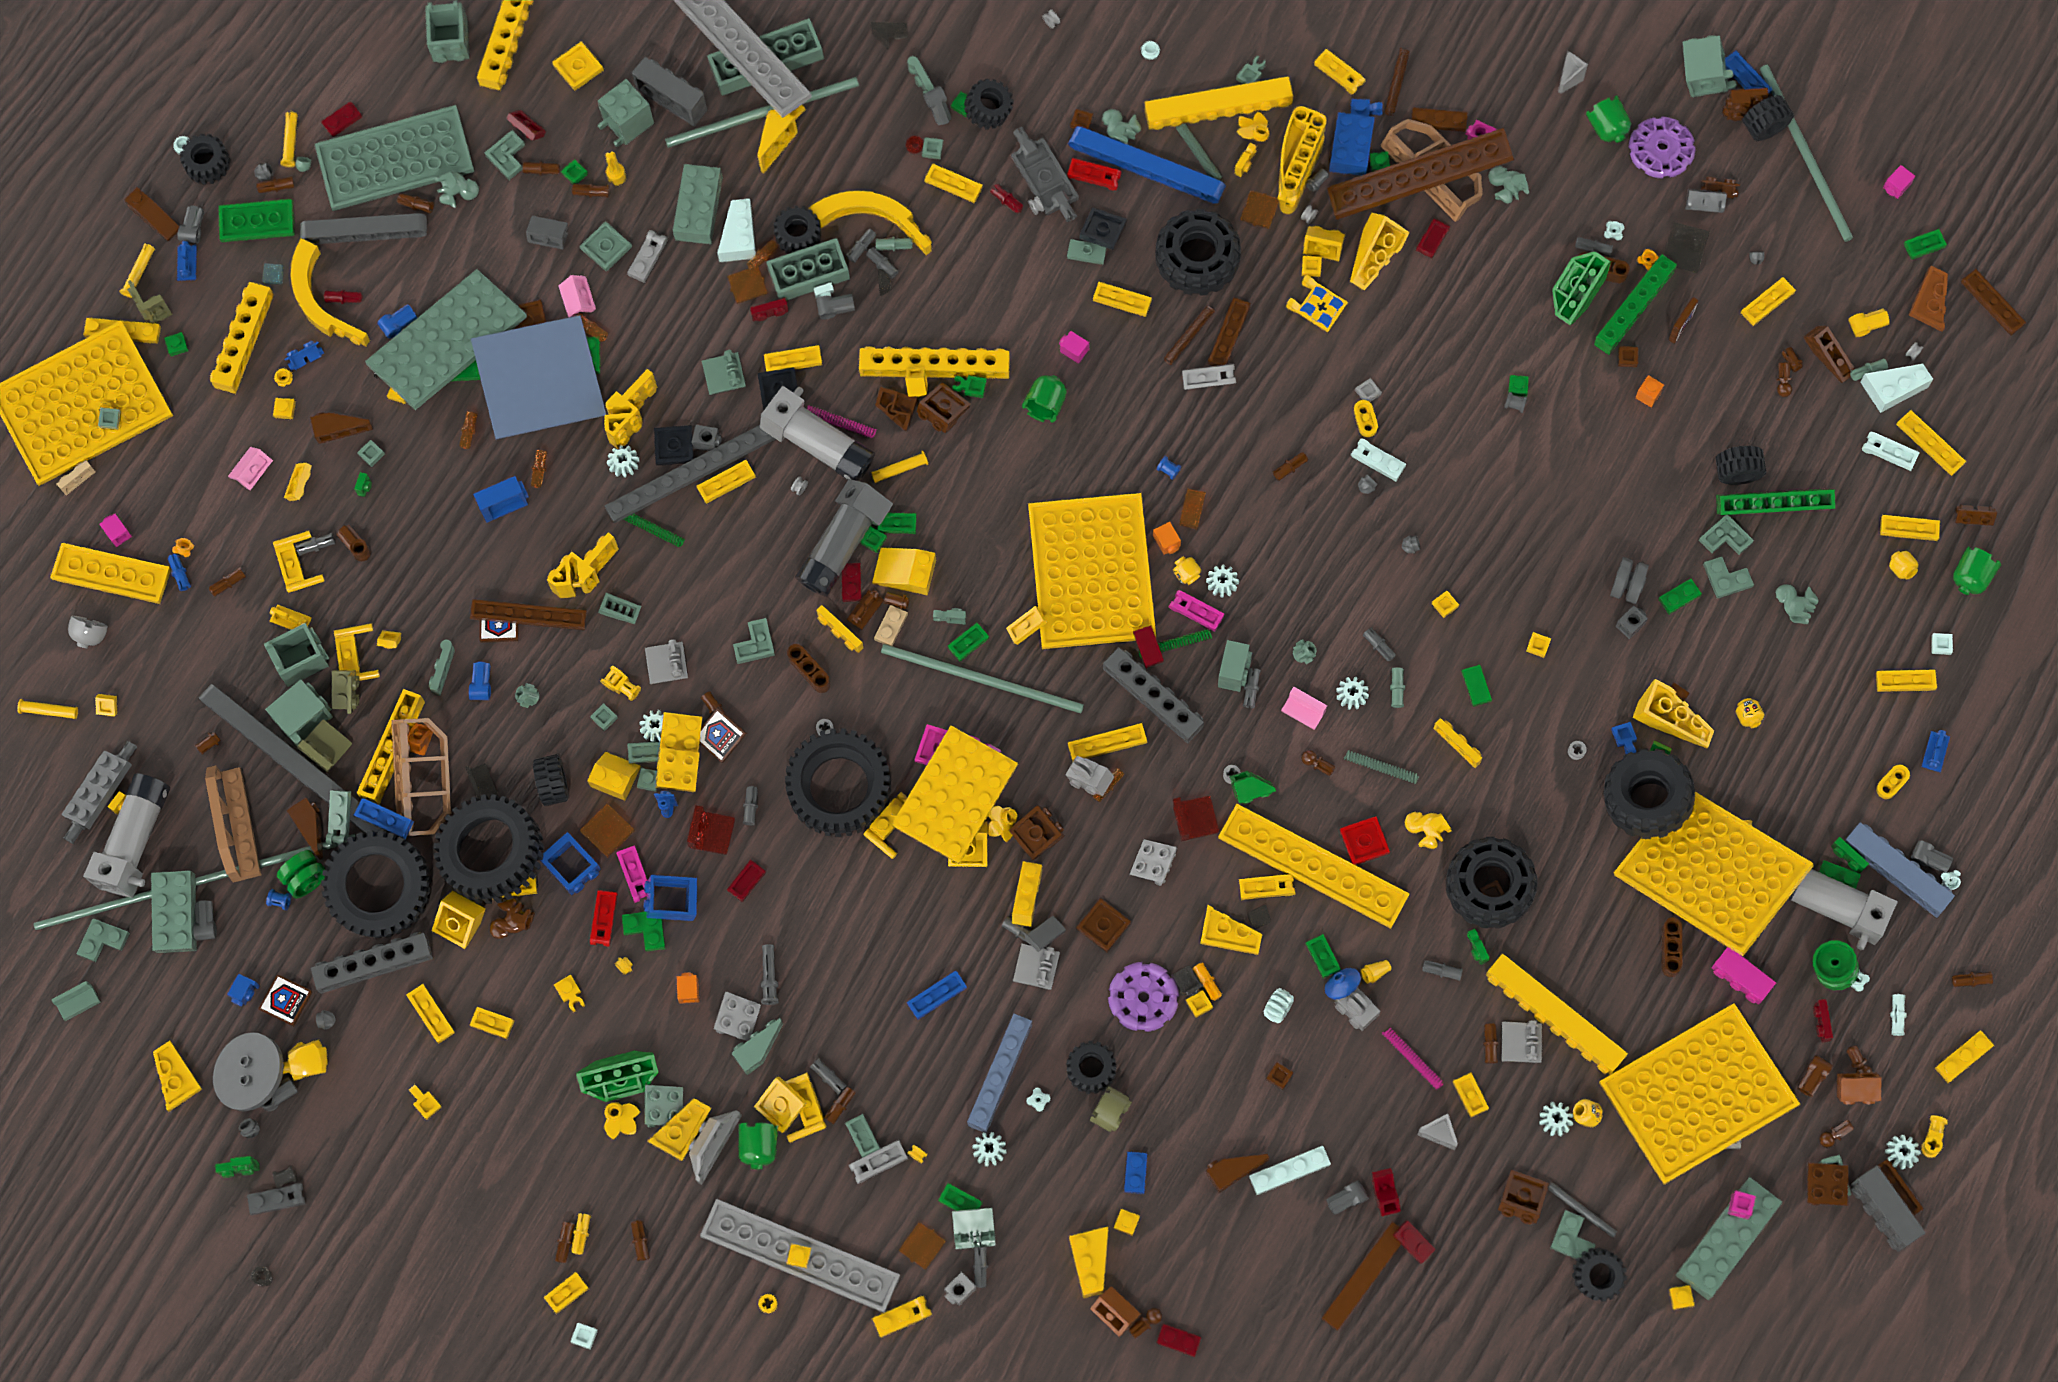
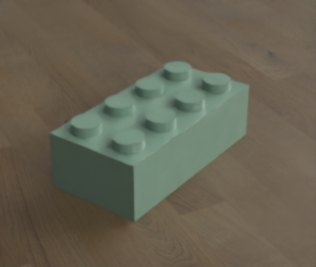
M684 164L673 227L675 240L712 244L723 178L721 168Z
M837 238L766 261L778 299L786 298V300L813 292L814 288L831 282L834 285L850 279Z
M192 871L151 873L152 951L156 953L197 951V942L193 931V926L196 923L195 873Z

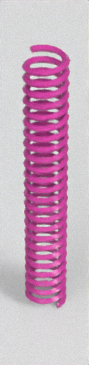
M810 405L807 407V410L813 414L815 412V415L818 417L820 415V418L829 422V424L837 425V427L840 426V428L842 427L843 429H848V431L851 430V432L854 431V433L856 432L873 438L876 433L874 428L871 429L868 426L865 428V425L857 424V422L854 424V421L851 423L849 419L846 420L843 417L840 419L838 415L835 416L832 413L829 415V412L821 411V409L818 411V408L810 407Z
M1389 1028L1386 1032H1382V1035L1389 1039V1042L1397 1048V1051H1400L1406 1057V1060L1411 1062L1413 1067L1420 1071L1419 1073H1422V1076L1428 1082H1431L1435 1089L1443 1085V1083L1440 1084L1442 1082L1440 1078L1436 1079L1438 1077L1436 1073L1431 1075L1434 1072L1431 1071V1068L1427 1070L1429 1068L1427 1064L1422 1066L1425 1063L1422 1062V1059L1418 1062L1420 1059L1418 1055L1413 1057L1416 1054L1413 1053L1414 1050L1409 1053L1411 1048L1409 1046L1405 1048L1407 1043L1404 1044L1405 1041L1401 1043L1403 1039L1397 1038L1398 1034L1394 1036L1396 1034L1394 1030L1390 1031L1391 1028Z

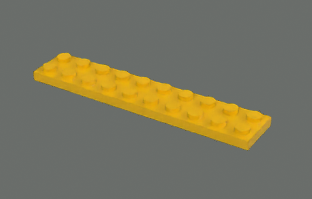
M1239 804L1235 805L1218 836V839L1285 874H1291L1300 882L1390 929L1409 897V893Z

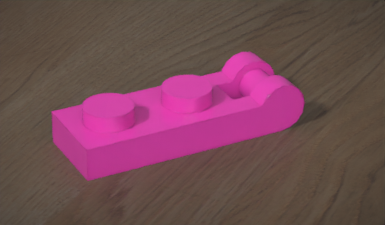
M1178 590L1175 594V600L1171 601L1168 607L1172 611L1178 612L1215 632L1224 617V613ZM1182 601L1187 602L1185 607L1180 605Z
M634 845L616 853L633 900L636 903L641 898L647 897L644 889L637 892L636 887L640 885L644 887L645 881L648 880Z

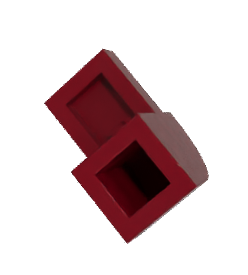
M1388 1168L1372 1172V1187L1381 1217L1401 1212L1392 1169Z

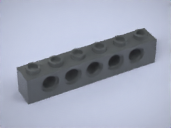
M1118 647L1103 663V670L1187 744L1203 729V718L1197 712L1193 713L1189 710V706L1182 699L1179 701L1170 688H1164L1160 684L1161 681L1155 675L1148 674L1145 666L1140 662L1136 663L1128 651H1122ZM1128 666L1131 668V671L1126 673L1121 668ZM1137 679H1144L1145 683L1138 685L1135 681ZM1152 691H1157L1160 695L1158 697H1151L1149 694ZM1170 703L1174 708L1166 710L1163 706ZM1180 716H1185L1188 718V720L1186 722H1180L1178 718Z
M415 932L408 938H396L386 945L377 944L372 946L370 950H357L353 952V955L347 957L345 955L334 958V961L328 963L327 961L315 964V967L311 968L316 990L322 994L431 960L433 955L425 933ZM408 946H414V950L411 953H405V949ZM389 952H395V956L392 959H386ZM370 958H376V962L373 965H367ZM356 963L357 968L354 971H349V966ZM338 969V974L335 977H330V972Z

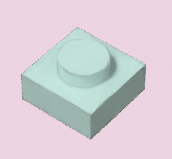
M831 282L814 288L816 299L821 296H831L834 293Z
M1932 634V654L1951 655L1953 653L1952 634Z
M577 1323L571 1343L591 1349L598 1330Z

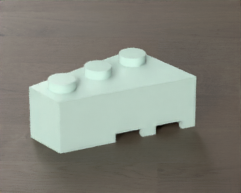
M750 199L732 200L730 203L718 250L720 262L756 258Z
M1924 364L1866 373L1861 380V384L1881 413L1928 388L1933 378Z

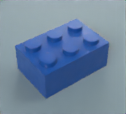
M1338 112L1330 172L1358 176L1366 174L1375 117Z

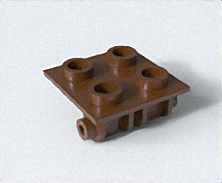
M1808 1163L1807 1203H1811V1205L1848 1206V1166Z

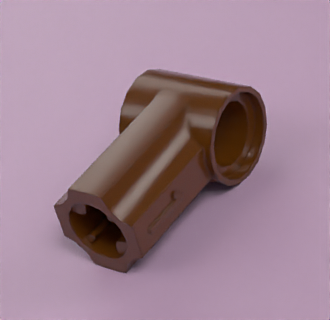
M350 525L339 529L336 534L337 537L349 549L355 559L361 562L366 561L371 553L365 541L359 537ZM364 548L362 552L357 553L358 549Z
M1815 1055L1797 1089L1806 1096L1813 1097L1822 1080H1825L1833 1065Z

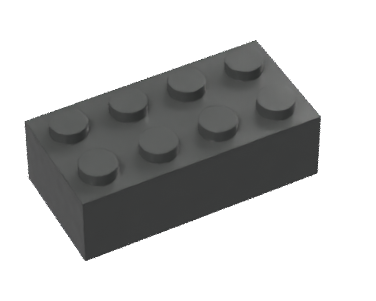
M644 57L632 72L636 90L695 127L706 113V101L702 90L697 87L693 88L683 78H677L671 70L663 69L655 60H649Z
M1878 1165L1850 1185L1852 1187L1851 1192L1857 1199L1860 1198L1864 1204L1865 1212L1869 1216L1872 1215L1875 1219L1877 1229L1881 1233H1885L1888 1238L1887 1242L1893 1250L1896 1249L1899 1252L1926 1234Z

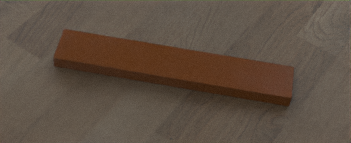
M472 599L470 619L585 630L587 610Z
M1392 1222L1321 1318L1336 1331L1340 1329L1401 1245L1393 1236V1233L1399 1228L1395 1223Z

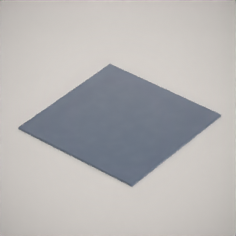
M581 316L471 338L496 439L606 415Z

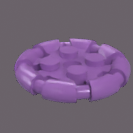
M1653 117L1643 121L1638 125V129L1633 131L1629 140L1630 156L1633 163L1638 169L1641 168L1646 171L1645 174L1656 178H1663V176L1671 178L1684 172L1686 166L1690 165L1694 159L1696 147L1693 146L1694 138L1690 130L1686 126L1683 127L1679 124L1678 120L1669 117H1661L1659 119ZM1656 126H1662L1663 130H1657ZM1664 143L1667 145V149L1661 150L1657 145ZM1638 147H1644L1643 150H1638ZM1678 156L1682 158L1681 162L1677 160ZM1649 159L1653 163L1649 165L1646 163V160Z
M1137 962L1124 967L1120 974L1117 973L1109 987L1111 992L1108 1002L1112 1014L1119 1018L1123 1026L1135 1031L1139 1029L1148 1032L1161 1028L1167 1020L1170 1021L1179 1004L1177 1003L1179 990L1176 981L1167 974L1168 971L1154 963L1142 964V962ZM1142 972H1149V978L1147 976L1141 977ZM1130 976L1133 980L1127 984L1125 979ZM1160 979L1165 982L1162 987L1157 983ZM1118 992L1124 993V999L1118 998ZM1145 992L1149 995V1000L1141 1002L1138 999V995ZM1163 996H1169V1002H1163ZM1125 1008L1130 1011L1127 1015L1123 1012ZM1160 1010L1162 1015L1157 1018L1154 1014ZM1138 1016H1146V1022H1138Z

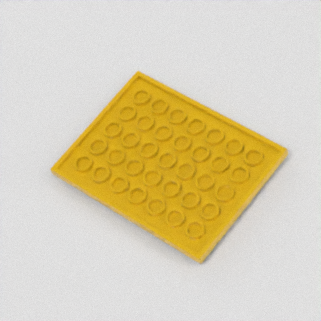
M122 321L99 331L0 383V416L38 486L173 416ZM100 408L119 409L121 411L118 429L99 428Z
M1141 493L1028 503L1037 602L1040 611L1047 621L1040 628L1042 649L1136 641L1133 631L1150 625L1156 637Z
M1695 792L1692 813L1689 819L1683 823L1682 827L1675 832H1669L1666 837L1641 838L1614 871V875L1741 956H1744L1813 868V863Z
M1735 1004L1728 1006L1599 1082L1663 1184L1670 1182L1800 1105Z

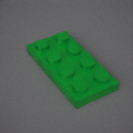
M292 199L219 206V237L221 242L294 236Z

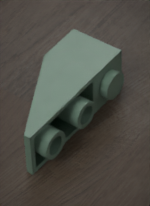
M780 1018L778 1020H771L766 1024L767 1028L763 1031H756L750 1036L749 1041L746 1043L742 1042L734 1047L732 1055L746 1075L764 1063L783 1026Z

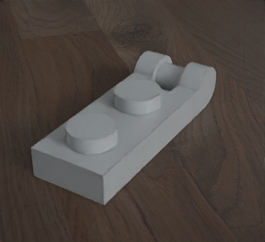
M650 230L627 272L628 276L645 283L664 249L668 237L664 235L659 236L655 231ZM653 241L658 243L656 247L652 246Z
M1234 364L1182 370L1184 390L1236 383V377L1233 374V370H1235ZM1226 371V378H1221L1220 372Z
M898 1140L853 1162L849 1167L851 1171H854L856 1175L855 1180L859 1184L908 1158ZM866 1165L868 1171L863 1173L861 1167Z

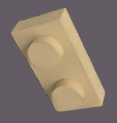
M85 461L78 464L70 474L64 475L57 485L67 495L93 475L95 471Z
M890 605L874 640L893 646L908 612Z

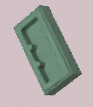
M1070 239L1067 259L1103 265L1107 248L1090 242Z
M660 742L628 743V762H657Z
M863 1114L845 1123L862 1158L880 1150Z

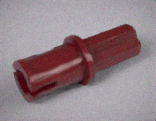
M998 184L994 185L996 190L992 188L990 193L998 198L1002 205L1008 206L1017 214L1022 211L1023 204L1016 200L1012 193L1006 192Z
M325 290L324 301L339 302L341 304L345 302L360 303L362 301V293L345 292V290Z

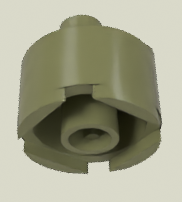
M1108 1086L1106 1091L1109 1093L1105 1092L1092 1113L1095 1117L1092 1116L1089 1121L1111 1132L1112 1130H1117L1122 1121L1119 1118L1121 1113L1125 1114L1132 1102L1129 1101L1128 1096Z

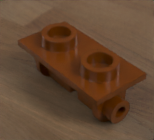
M1706 177V180H1701V183H1705V185L1701 186L1700 190H1721V192L1727 194L1726 198L1734 199V197H1738V190H1735V187L1740 186V184H1735L1736 180L1725 179L1724 182H1717V178Z
M1960 504V506H1956L1955 512L1957 517L1955 523L1993 526L1997 511L1992 506H1977V510H1974V506Z
M868 590L847 620L863 630L884 599L879 597V593L875 590Z

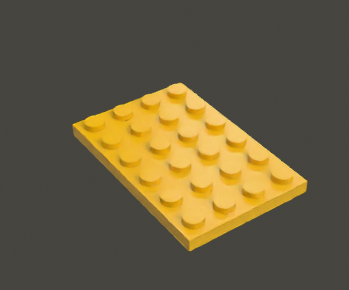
M950 726L893 821L892 826L960 864L1014 773L1018 763L957 728Z

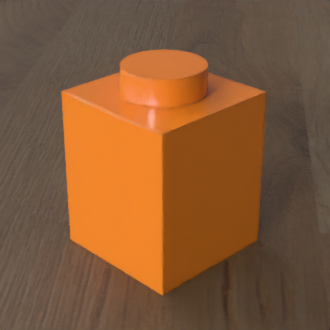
M1648 375L1639 388L1636 399L1652 408L1660 396L1664 384Z
M1171 522L1153 530V537L1163 555L1167 553L1172 554L1179 550L1181 540Z
M682 973L681 976H677V996L680 1004L699 1002L698 978L693 973Z

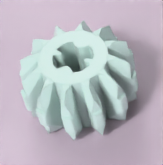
M620 445V450L613 448L614 454L608 453L610 460H607V465L610 466V471L615 472L617 477L622 473L623 477L626 478L628 472L633 475L632 469H638L636 463L639 462V458L636 457L637 453L635 450L631 451V447L627 446L624 449Z
M1222 565L1219 570L1215 566L1214 572L1209 571V578L1206 579V583L1209 584L1208 590H1214V596L1218 592L1221 598L1224 597V593L1230 596L1231 591L1237 590L1236 585L1239 584V579L1236 578L1237 572H1232V567L1226 570L1225 565ZM1221 579H1225V583H1220Z
M1347 677L1346 683L1340 682V687L1337 688L1336 692L1339 694L1337 695V700H1342L1341 706L1348 704V709L1350 710L1352 705L1356 709H1359V704L1365 705V699H1368L1369 694L1366 693L1368 686H1363V680L1358 683L1357 677H1354L1353 681ZM1351 691H1355L1354 696L1350 695Z
M660 710L656 712V715H654L653 711H650L651 716L644 715L645 721H640V726H642L640 732L644 734L646 740L650 738L651 742H655L656 738H658L660 742L663 715H661Z
M1280 988L1274 991L1265 1006L1264 1016L1272 1022L1280 1023L1292 1006L1293 996Z
M1554 1102L1550 1104V1108L1545 1106L1543 1108L1545 1112H1541L1539 1115L1543 1118L1539 1122L1540 1125H1546L1543 1131L1546 1132L1550 1129L1551 1136L1555 1134V1131H1557L1558 1136H1562V1130L1568 1133V1126L1573 1125V1122L1569 1120L1573 1117V1114H1567L1568 1106L1564 1110L1561 1109V1102L1557 1108ZM1555 1115L1559 1116V1117H1558V1120H1559L1558 1123H1555V1122H1554V1116H1555Z
M994 1132L990 1133V1138H987L986 1133H983V1140L977 1137L976 1141L979 1144H973V1149L977 1150L973 1155L974 1157L980 1156L978 1158L979 1163L985 1159V1166L989 1165V1161H992L995 1166L997 1165L995 1159L997 1158L999 1161H1002L1003 1157L1000 1154H1006V1150L1002 1149V1147L1006 1146V1143L999 1142L1001 1140L1000 1135L994 1139ZM992 1145L993 1152L990 1153L989 1151V1153H986L985 1147Z
M1901 1135L1900 1139L1897 1136L1893 1137V1142L1889 1141L1887 1143L1890 1149L1885 1150L1886 1154L1891 1155L1887 1159L1895 1161L1893 1167L1900 1164L1902 1170L1905 1169L1906 1165L1909 1168L1913 1167V1162L1917 1163L1919 1161L1916 1156L1921 1153L1919 1150H1915L1919 1146L1918 1143L1912 1144V1137L1906 1141L1905 1135ZM1903 1148V1152L1907 1154L1903 1156V1153L1899 1152V1150Z

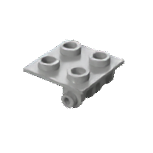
M669 640V644L645 648L650 684L688 678L683 642L676 643V640Z
M1144 839L1130 875L1155 881V884L1162 886V883H1165L1167 873L1170 871L1169 867L1172 866L1171 862L1176 856L1177 847Z
M1022 944L1013 981L1051 990L1060 952L1054 951V948L1051 947L1043 948L1037 952L1033 946Z
M725 992L714 1029L717 1033H726L749 1041L761 1004Z
M1529 1021V1023L1502 1022V1061L1541 1063L1542 1024L1537 1023V1021Z

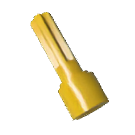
M613 151L611 153L607 152L605 156L608 163L606 169L609 182L612 181L614 185H621L626 179L625 170L618 163L615 153Z

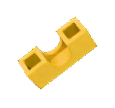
M1024 861L1022 863L1012 912V924L1029 927L1032 925L1036 895L1039 891L1042 876L1041 864Z

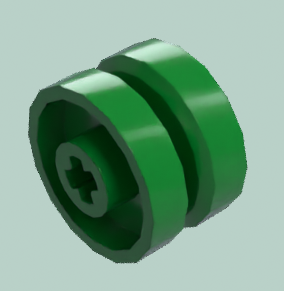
M304 850L291 857L281 866L277 872V878L283 885H288L287 890L294 898H301L316 889L321 884V881H324L325 876L322 873L326 869L321 863H317V858L311 850Z
M1839 940L1828 941L1816 949L1813 956V967L1819 982L1824 987L1831 990H1843L1850 987L1857 980L1859 963L1853 948L1847 943Z

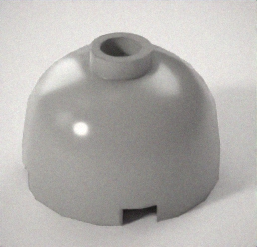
M72 615L68 624V633L71 639L77 642V646L88 648V645L95 646L101 643L107 633V625L95 620H86L87 618Z

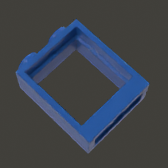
M515 476L473 494L486 523L527 506L526 498H529L522 481L518 482Z
M568 832L543 853V860H540L571 895L579 893L584 888V884L589 879H595L599 874L598 871L601 870L599 865ZM570 846H573L590 866L569 884L551 863Z
M651 875L648 881H645L644 893H647V900L644 901V911L647 912V918L693 921L697 912V878ZM654 886L686 888V912L654 910Z

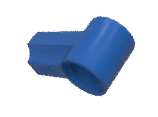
M407 304L392 315H384L378 320L377 324L386 337L392 339L401 332L402 328L416 320L417 316Z
M473 663L472 683L469 685L470 700H490L491 685L489 680L491 665L489 663Z

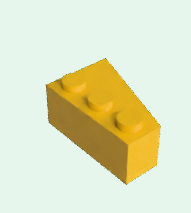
M1108 1227L1069 1236L1083 1298L1103 1294Z

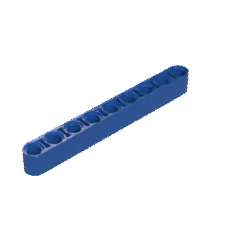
M1077 126L1068 142L1071 148L1211 203L1219 202L1226 187L1220 180L1083 127Z

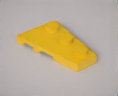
M1207 906L1201 944L1259 954L1262 934L1231 919L1228 915L1218 912L1213 907Z
M171 1041L153 1051L162 1084V1092L166 1101V1109L170 1112L201 1091L202 1088Z
M692 1099L647 1142L683 1161L691 1142L695 1139L711 1108L696 1099Z

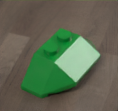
M1596 251L1572 257L1552 289L1555 315L1569 325H1572L1588 309L1607 278L1611 261Z
M631 1051L596 1060L578 1071L576 1075L582 1093L608 1102L644 1092L645 1085H650L659 1071L654 1053Z

